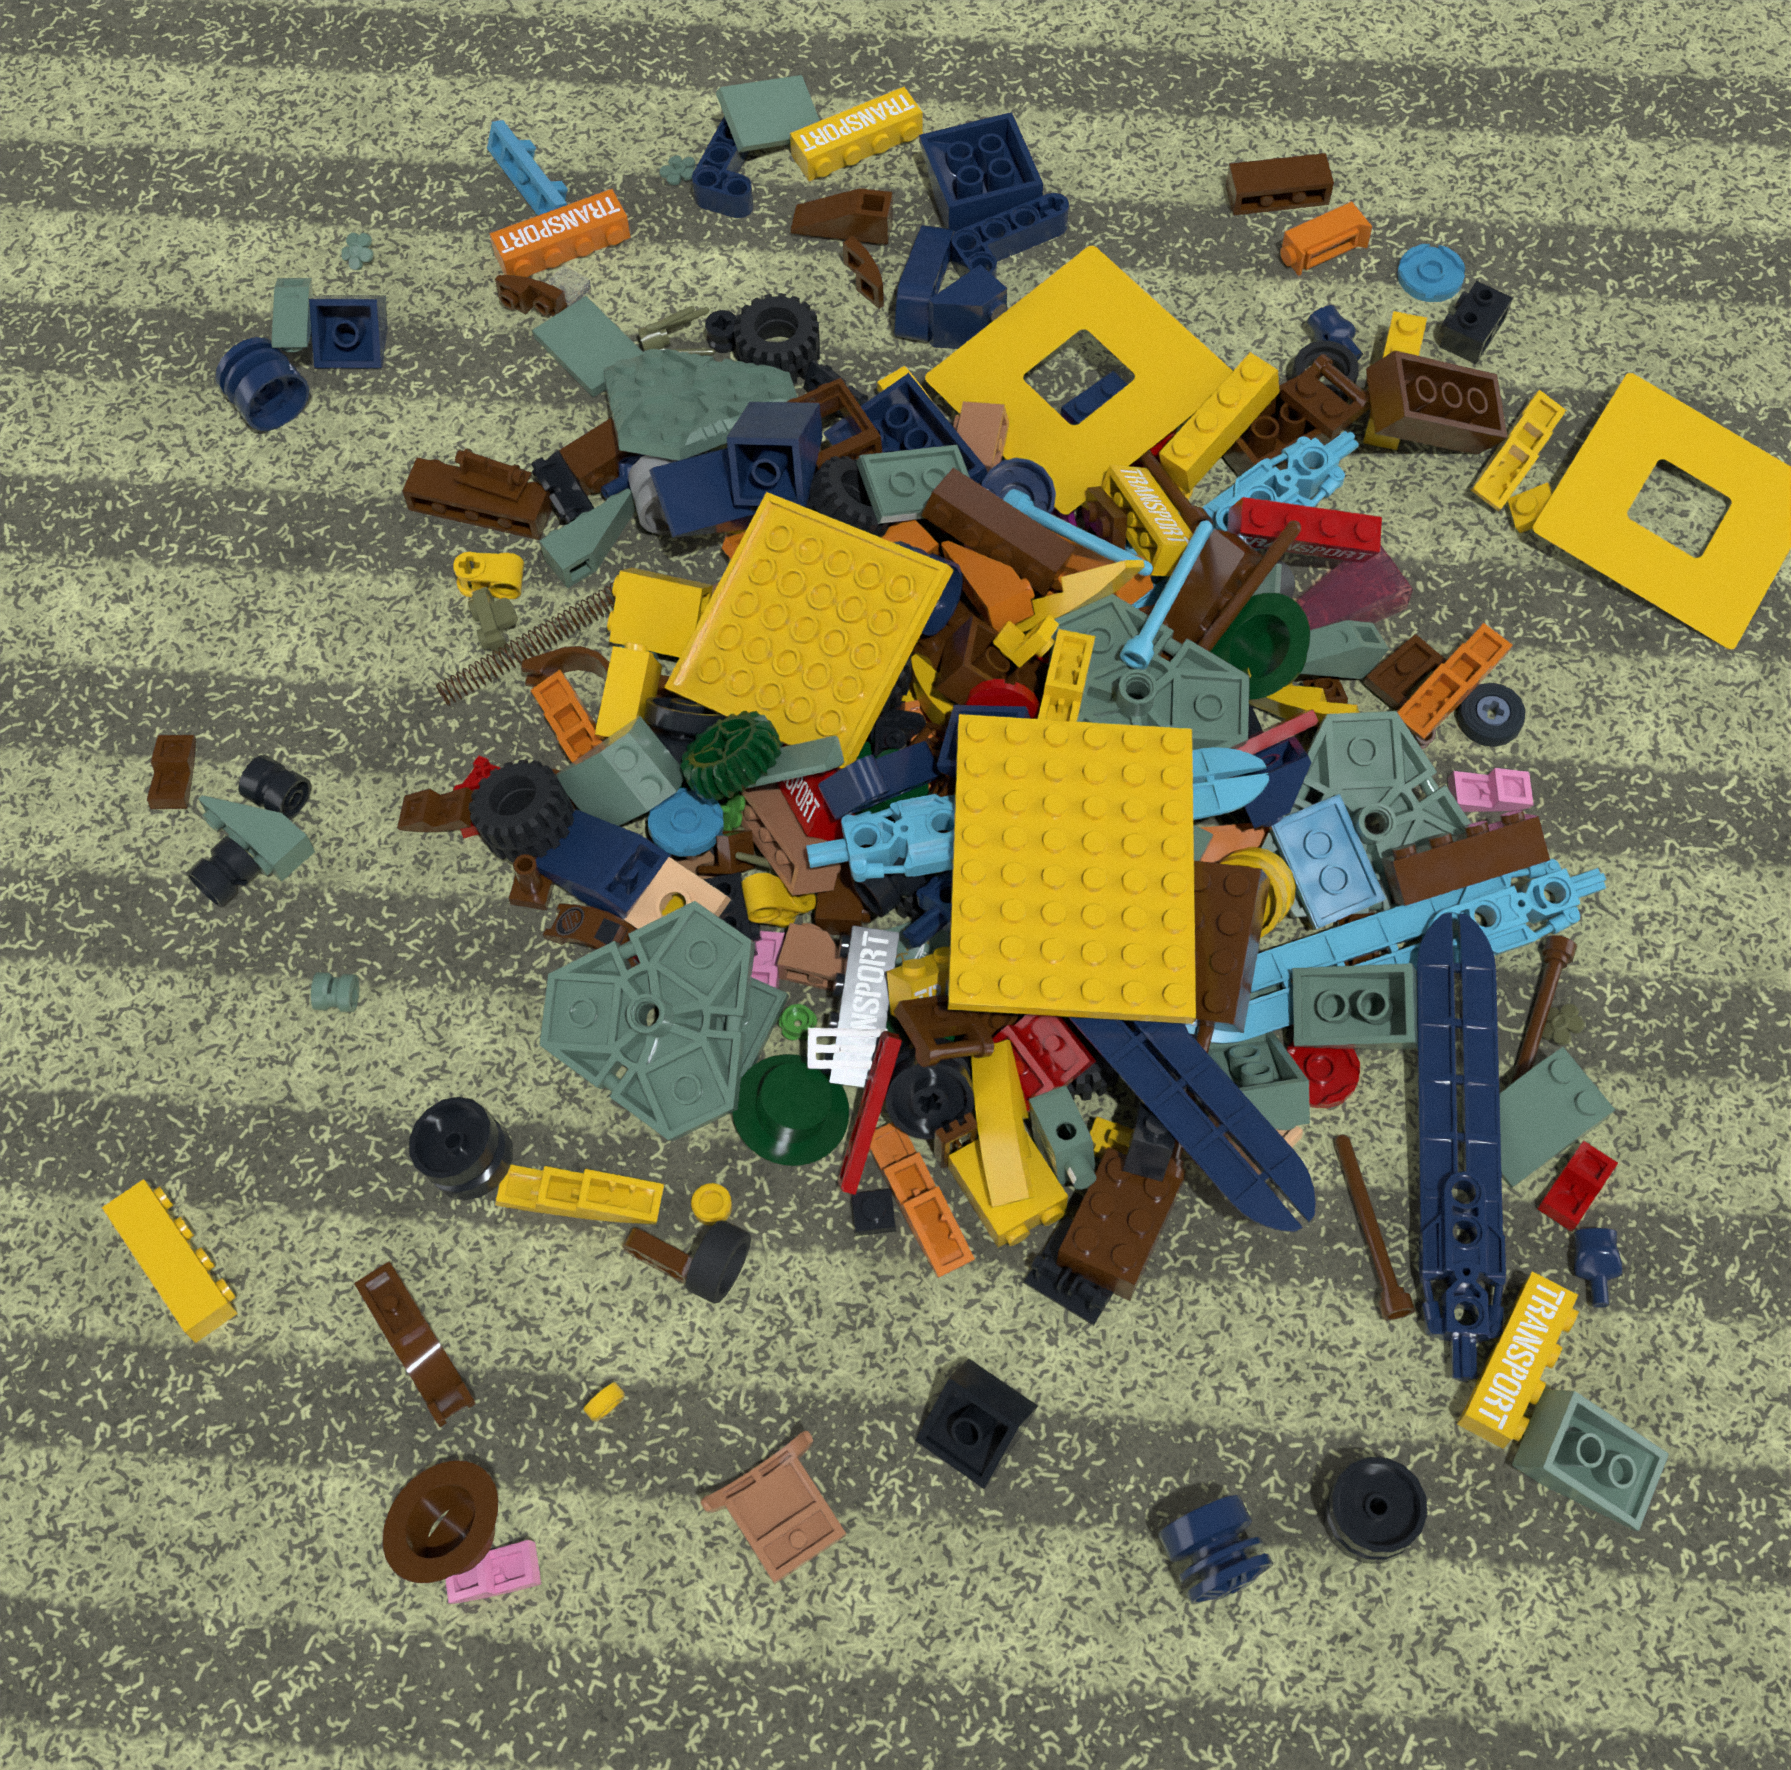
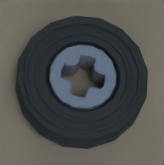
M1497 683L1479 684L1459 705L1458 722L1461 731L1470 740L1483 746H1502L1515 739L1525 723V707L1522 699L1514 690ZM1489 708L1490 710L1495 709L1496 717L1494 720L1487 718Z

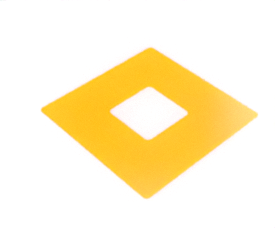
M1088 246L925 375V380L959 414L961 413L963 401L1004 404L1009 420V428L1003 457L1006 460L1013 458L1032 460L1042 466L1053 480L1056 492L1054 507L1060 513L1067 515L1086 501L1087 488L1102 486L1109 465H1131L1192 416L1233 370L1096 246ZM1084 329L1089 331L1134 373L1135 378L1081 423L1071 425L1029 386L1023 377L1025 373L1074 334Z
M1627 373L1535 521L1533 531L1725 648L1734 649L1791 549V466L1634 373ZM1660 459L1667 460L1731 500L1730 508L1704 553L1699 558L1689 555L1634 522L1627 515L1629 508Z

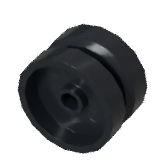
M664 696L647 698L644 719L654 726L650 729L679 765L683 762L682 755L688 751V744L695 742L697 734H702L707 730V726L716 724L718 719H726L723 714H717L704 708L705 706L685 698Z
M945 1038L934 1039L937 1045L953 1042ZM911 1040L902 1043L886 1092L887 1112L894 1125L907 1135L920 1139H935V1131L941 1127L946 1134L949 1133V1123L955 1120L962 1126L963 1116L970 1112L972 1113L974 1108L972 1067L968 1057L940 1060L937 1065L922 1067L917 1062L916 1048Z
M453 1097L434 1104L416 1121L409 1137V1155L415 1168L450 1198L466 1201L484 1196L494 1190L505 1178L513 1160V1143L508 1132L493 1119L492 1115L473 1099Z
M1367 1457L1351 1463L1330 1488L1323 1506L1324 1525L1332 1543L1346 1556L1365 1564H1383L1398 1558L1422 1533L1428 1516L1427 1496L1419 1479L1405 1465L1385 1457ZM1377 1507L1381 1515L1374 1514L1371 1510Z

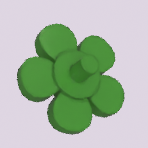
M739 791L731 798L727 797V802L724 801L720 805L723 810L724 830L737 829L742 822L743 815L741 812L745 808V798L739 795Z

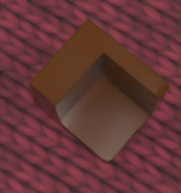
M723 830L722 835L716 836L717 843L714 845L715 861L697 865L698 873L734 874L756 868L755 864L738 860L735 857L737 852L754 855L752 830Z

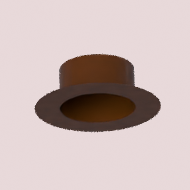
M448 1461L426 1469L403 1488L388 1512L383 1529L384 1555L389 1566L398 1576L414 1583L438 1582L451 1576L468 1572L485 1558L494 1541L495 1523L498 1515V1494L490 1475L474 1463ZM448 1511L429 1537L431 1528L436 1520Z

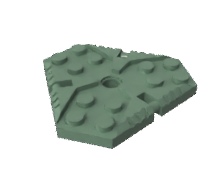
M649 349L639 356L618 360L614 365L604 368V381L619 450L677 461L687 459L727 443V435L749 402H787L792 398H797L789 372L771 366L756 365L754 363L747 364L742 361L735 362L730 359L718 362L712 356H700V354H689L688 352L680 353L670 349Z
M1114 594L1054 619L1059 624L1051 637L1055 641L1058 629L1095 636L1077 722L1192 729V750L1211 747L1238 749L1247 744L1249 675L1189 639H1186L1182 645L1172 639L1174 630L1164 624L1161 625L1152 641L1154 655L1148 667L1142 670L1128 666L1122 661L1120 653L1127 640L1133 639L1135 635L1140 634L1149 615ZM1055 643L1049 649L1048 670ZM1164 651L1174 657L1171 662L1161 657ZM1137 693L1143 699H1133L1128 694Z
M1397 711L1327 714L1323 717L1306 752L1312 763L1291 812L1283 815V817L1312 806L1313 804L1305 801L1308 792L1319 796L1316 803L1340 794L1386 897V900L1351 915L1368 914L1369 910L1383 912L1401 905L1394 903L1392 900L1381 858L1393 855L1392 849L1401 845L1414 843L1415 847L1429 844L1428 838L1433 835L1451 832V835L1455 836L1464 833V827L1471 824V822L1447 786L1438 787L1432 778V775L1436 774L1437 771ZM1417 785L1421 787L1427 796L1421 801H1418L1411 790ZM1366 815H1372L1379 822L1378 834H1372L1366 829L1364 823ZM1268 830L1259 848L1268 849L1281 857L1270 830ZM1295 891L1294 904L1289 910V914L1292 918L1308 917L1297 891Z
M696 901L629 933L630 941L622 945L613 941L549 973L540 1037L541 1047L599 1089L606 1087L612 1092L609 1096L669 1141H675L738 1110L740 1074L742 1071L743 1046L746 1035L741 1032L743 1018L748 1016L755 942ZM637 955L640 964L631 968L628 959ZM654 1007H658V1020L652 1026H648L646 1019L649 1011ZM717 1017H727L726 1030H716ZM624 1065L628 1070L623 1078L620 1079L616 1076V1073Z

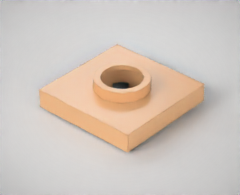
M668 857L624 920L639 929L663 917L662 909L665 910L667 903L673 898L672 895L677 893L685 897L686 905L696 901L718 917L731 899Z

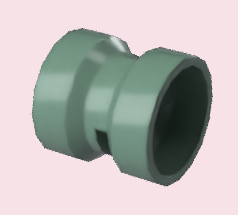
M316 972L311 985V1005L313 1010L327 1011L331 1007H336L340 1012H354L357 1008L360 991L358 976L355 974H342L340 977H333L331 973Z

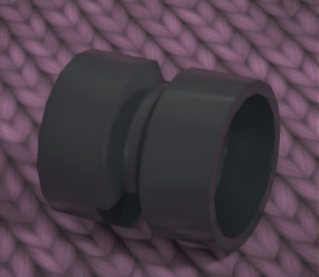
M259 755L243 771L239 780L238 790L242 797L254 804L264 806L266 810L282 813L291 820L297 816L307 803L311 792L310 780L299 773L286 770L283 764L271 757Z
M228 836L221 839L210 850L212 856L210 859L201 858L186 872L192 883L209 900L221 908L237 894V884L245 886L260 872V868L254 859Z
M898 857L893 866L904 865L906 858ZM904 873L884 874V878L866 879L863 882H857L852 878V884L860 899L875 915L881 918L900 905V896L909 898L919 888L926 885L924 875L907 877Z

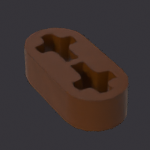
M633 1228L622 1248L632 1257L686 1284L687 1274L693 1258L640 1229Z

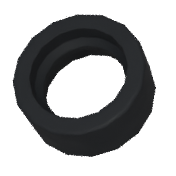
M1321 340L1309 343L1299 351L1294 360L1291 379L1302 374L1306 368L1312 366L1313 362L1320 355L1325 354L1333 361L1332 365L1355 384L1357 382L1359 363L1354 353L1346 346L1337 342ZM1324 384L1342 400L1347 401L1349 399L1334 384Z
M724 1220L717 1221L704 1236L694 1255L687 1274V1290L713 1304L720 1303L733 1287L746 1261L751 1243L750 1233Z

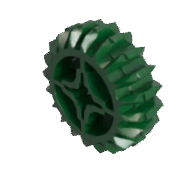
M742 711L738 715L731 713L728 718L724 720L718 719L716 724L707 726V730L695 736V742L689 743L687 746L688 751L682 755L683 762L680 767L691 789L695 790L698 795H702L705 800L711 798L720 800L725 795L731 798L736 792H744L748 786L756 785V781L760 777L768 775L767 770L777 764L775 759L781 755L780 747L782 743L776 728L765 715H760L757 711L750 713Z

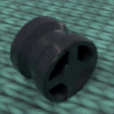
M727 310L712 312L705 320L708 346L718 353H728L736 349L734 337L736 315Z

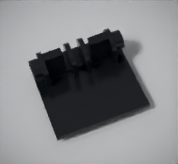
M1065 1216L1043 1252L1034 1259L1031 1265L1032 1269L1023 1283L1094 1326L1114 1292L1084 1279V1275L1080 1273L1079 1275L1072 1273L1073 1269L1070 1267L1065 1270L1056 1265L1059 1249L1073 1222L1072 1219Z

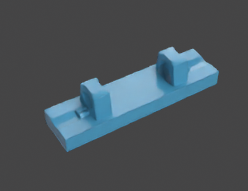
M503 120L492 122L487 149L535 213L541 215L566 206L565 199L568 188L562 181H550L533 160L536 147L531 140H518Z

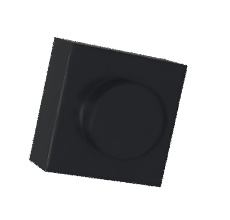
M891 1189L859 1192L856 1195L851 1194L856 1236L896 1232Z

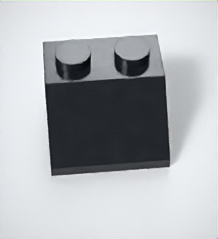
M969 1358L949 1377L915 1441L985 1489L1022 1436L1038 1405Z

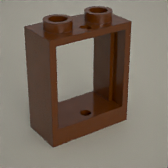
M841 378L822 384L813 391L787 401L820 403L821 418L840 410L856 433L855 436L820 451L814 475L826 460H830L834 456L839 458L847 456L852 460H858L860 455L882 453L880 434Z

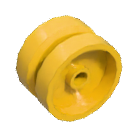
M1247 847L1235 850L1224 858L1220 864L1261 868L1270 878L1260 937L1262 938L1272 931L1288 914L1294 904L1296 885L1292 871L1281 857L1268 849Z

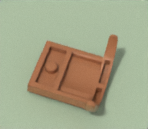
M809 1431L801 1432L790 1443L760 1465L720 1490L705 1496L700 1502L708 1513L717 1512L725 1508L728 1510L774 1585L846 1536L843 1527L799 1461L813 1444V1438Z

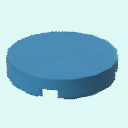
M1420 244L1410 248L1402 256L1397 271L1399 284L1406 293L1415 299L1425 302H1442L1454 297L1461 290L1465 278V266L1457 253L1442 245L1436 248L1429 247L1430 244Z
M679 788L676 793L650 810L648 817L649 834L654 844L669 854L679 857L696 856L712 848L717 843L716 836L722 835L724 830L723 810L714 798L705 800L704 797H698L695 791Z

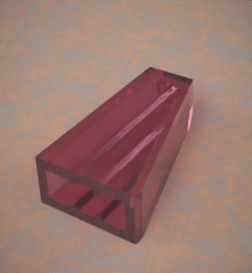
M1380 545V553L1365 563L1343 560L1296 602L1304 610L1308 618L1310 630L1345 620L1374 624L1407 609L1413 588L1382 545Z

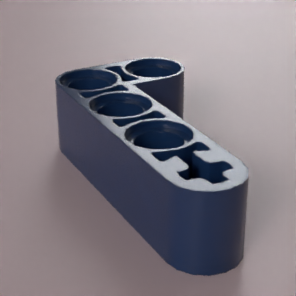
M725 116L693 172L694 198L696 204L703 209L732 218H745L751 214L754 207L752 184L750 179L739 174V171L750 151L738 152Z
M1049 193L958 230L952 236L951 263L953 268L961 278L981 264L997 278L998 261L1065 233L1068 225V199L1060 193Z
M921 225L898 286L895 337L929 342V299L939 293L951 260L952 236L955 230Z
M923 741L875 759L874 755L861 758L819 783L818 787L834 819L838 820L845 815L854 814L920 788L941 777L942 773L938 771L937 762L927 742Z

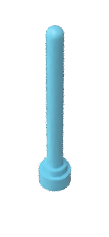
M1017 489L1010 490L1003 499L1050 531L1113 562L1143 560L1145 567L1138 572L1142 576H1148L1153 571V566L1150 562L1035 507L1029 495Z
M1205 520L1199 523L1140 634L1135 635L1133 639H1129L1125 643L1120 657L1128 666L1142 670L1148 667L1154 655L1152 641L1212 532L1213 526L1209 521Z

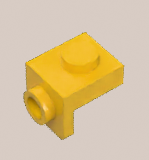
M1548 482L1508 499L1514 524L1519 533L1533 529L1535 521L1554 491Z
M1048 614L1025 635L1011 621H1008L1001 628L993 643L1006 658L1010 659L1020 668L1034 654L1040 658L1052 647L1055 640L1051 637L1059 624Z

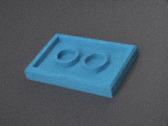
M1340 794L1283 817L1280 822L1269 827L1282 859L1292 871L1296 891L1313 930L1386 900Z

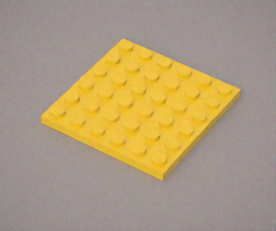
M766 492L664 688L682 698L705 706L704 708L717 714H723L726 718L731 713L738 715L742 711H747L748 713L757 711L760 715H765L772 722L780 736L781 743L787 746L837 736L845 761L842 763L843 765L836 767L841 770L856 761L954 570L948 564Z

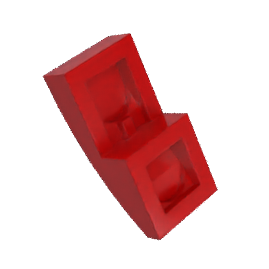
M1583 1140L1537 1209L1573 1232L1618 1165V1162Z

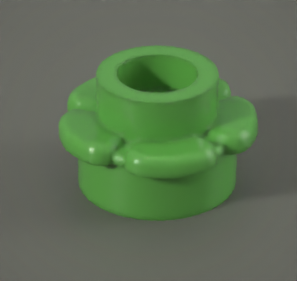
M794 1004L787 1007L779 1018V1026L783 1029V1036L791 1041H796L797 1039L807 1040V1028H814L817 1025L815 1013L802 1004ZM801 1021L802 1024L801 1026H795L794 1023Z

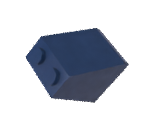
M748 403L726 437L734 505L759 506L766 492L803 507L806 506L823 437L820 403Z

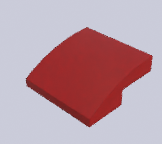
M1026 1014L1015 1025H1007L993 1038L994 1043L1010 1040L1027 1112H1030L1029 1099L1062 1086H1067L1096 1062L1061 1016Z

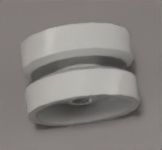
M645 455L631 467L629 472V485L635 500L639 521L649 532L659 535H672L649 470L653 467L676 462L677 460Z

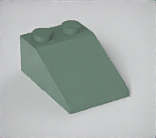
M638 716L556 774L565 792L580 811L617 826L648 812L678 791L685 779L683 770L641 716Z
M1412 963L1292 968L1295 1047L1367 1050L1418 1049L1417 971Z
M1273 1031L1237 1043L1210 1044L1209 1056L1275 1129L1291 1130L1298 1125L1310 1124L1309 1080Z
M1561 1047L1500 1093L1501 1170L1503 1180L1511 1189L1599 1126L1615 1111V1108L1564 1047Z
M1543 1390L1512 1466L1539 1484L1626 1527L1639 1531L1669 1453L1576 1391Z

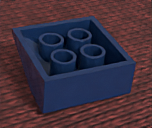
M1012 112L919 135V143L937 207L946 229H952L957 232L962 228L1043 196L1042 179Z

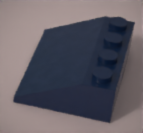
M909 373L861 406L881 436L882 453L958 445L970 479L982 485V481L988 473L985 465ZM843 418L823 432L825 438L832 446L856 435L846 418ZM926 518L915 519L919 524L929 521Z

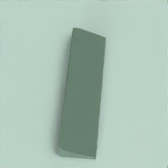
M830 736L781 747V755L775 759L777 764L767 770L768 775L760 777L756 781V785L752 784L747 788L821 773L843 765L842 763L845 761L839 738L837 736Z

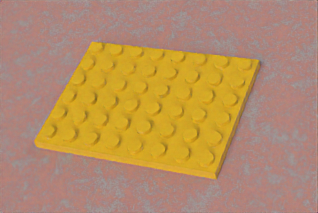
M959 714L957 725L948 1010L1194 1023L1196 1019L1192 729Z

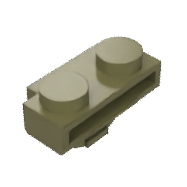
M488 587L473 591V600L468 601V605L475 621H480L482 627L477 630L478 638L484 650L491 648L492 651L498 652L499 647L504 649V644H508L503 629L516 624L518 617L515 608L506 597L494 601L495 599Z

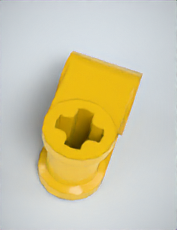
M470 551L464 552L455 558L453 569L458 577L457 588L462 595L472 598V592L483 587H488L494 598L502 599L506 597L513 600L521 595L524 561L520 556L513 553L494 554ZM470 561H472L473 564H474V568H472V569H471ZM468 581L471 582L472 588H469Z
M770 873L750 875L741 883L747 916L754 923H766L787 928L790 923L795 922L796 916L800 913H808L816 905L814 893L792 896L782 880Z

